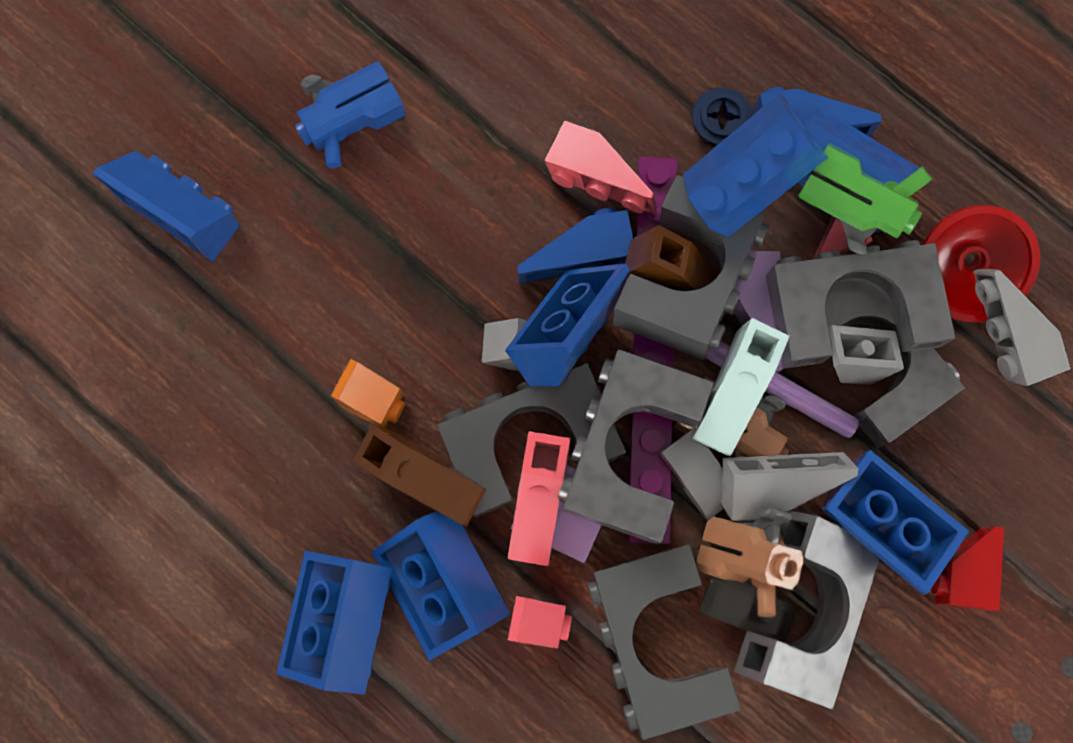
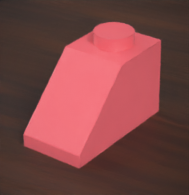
M516 596L508 640L558 648L560 640H568L572 616L565 615L566 606Z

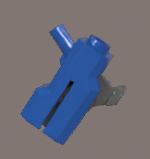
M379 61L334 83L322 80L321 76L314 74L305 77L301 81L300 85L304 94L312 95L314 103L297 111L301 122L296 124L295 127L306 146L313 143L317 152L322 149L325 150V161L328 168H338L341 166L339 142L343 141L347 136L365 127L379 130L406 116L403 103L391 82L388 83L389 77Z

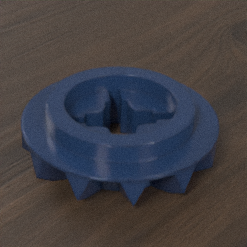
M715 88L699 97L694 105L691 118H693L695 132H698L704 138L705 143L719 144L753 116V112L747 99L739 92L729 88ZM721 106H723L725 117L731 119L727 121L723 130L720 129L718 120L712 119V117L717 116Z

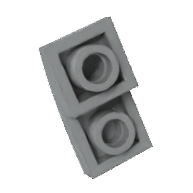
M693 428L665 449L660 456L683 484L684 488L682 489L708 521L712 516H715L724 509L721 504L723 468L706 445L692 439L695 432Z

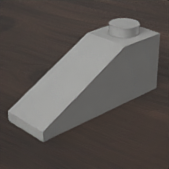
M844 452L723 458L721 504L731 521L753 523L760 517L756 513L763 506L787 512L858 476V467Z

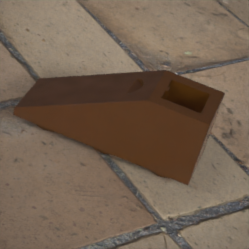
M660 225L630 240L625 263L630 269L627 278L630 274H633L672 290L694 291L706 287L719 276L691 241Z
M374 424L371 425L353 461L380 480L464 526L468 525L486 491V488L401 432Z

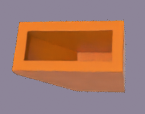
M350 359L331 394V397L344 410L384 428H387L389 422L395 424L405 407V402L402 401L404 395L399 387Z

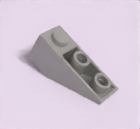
M974 270L977 281L975 291L978 299L984 305L988 318L986 329L991 339L995 342L999 356L997 358V366L1005 380L1029 386L1070 370L1060 331L1000 270Z

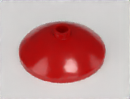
M973 205L959 209L938 222L922 244L936 245L950 315L952 319L959 321L983 322L988 320L984 305L978 299L975 291L977 281L974 270H1000L1025 296L1032 289L1039 272L1040 248L1033 230L1020 216L999 206ZM974 252V260L969 264H965V256L968 253Z

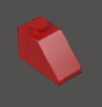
M1004 527L981 528L960 544L931 588L932 593L935 595V604L983 611H1000Z

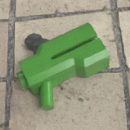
M829 143L824 150L828 158L814 169L798 197L838 218L844 226L849 249L857 254L865 255L867 253L865 239L870 237L877 228L896 238L900 236L902 231L909 235L922 215V212L916 209L918 200L910 196L933 180L924 167L921 166L900 183L895 181L883 183L863 172L859 158Z

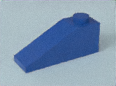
M783 87L770 88L760 93L752 109L754 115L780 93L805 127L819 107H822L869 137L882 122L881 114L801 89L785 90Z
M604 208L596 211L594 215L586 217L518 265L517 276L519 284L560 278L566 270L625 264L630 240L633 239L628 210L617 211L616 208Z

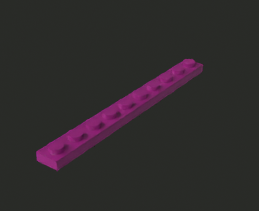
M638 158L637 175L654 193L657 212L655 215L645 211L636 213V237L660 225L661 207L677 175V158ZM633 333V355L673 368V348ZM649 412L631 413L629 485L671 500V469L660 454L672 445L671 419ZM670 517L662 541L658 544H670ZM628 535V543L654 544Z

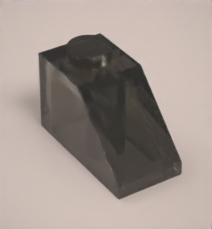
M713 576L704 594L700 613L746 633L749 631L785 644L797 608L775 597L776 615L772 617L759 616L756 587L730 578L725 580Z

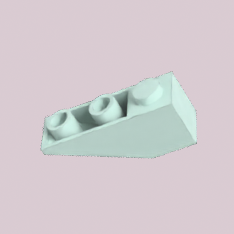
M753 318L736 331L707 401L701 422L697 425L692 437L693 440L727 456H731L777 369L789 335Z

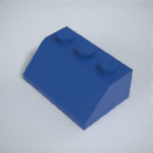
M779 93L683 174L687 196L710 230L730 237L824 162L828 156Z
M819 107L806 125V128L823 151L830 143L860 159L864 173L883 183L887 181L900 183L919 169L918 166L822 107ZM814 170L797 183L804 186ZM877 228L875 231L879 233L881 229Z
M133 151L95 169L92 174L122 203L212 262L240 226L232 215L234 208L216 195L210 200L201 194L203 188L185 175L178 179L169 173L172 168L153 154L148 159L139 152Z
M627 264L566 270L505 349V352L529 386H560L567 379L569 371L579 357L587 351L589 343L598 330L606 324L608 316L613 311L630 271Z
M868 450L853 461L858 467V476L829 490L823 512L921 594H928L969 531L873 451Z
M438 511L417 519L372 551L378 565L392 568L389 586L429 661L511 615L462 524Z
M305 551L276 674L325 691L365 694L372 670L371 664L376 641L381 628L380 622L385 599L389 591L392 568Z

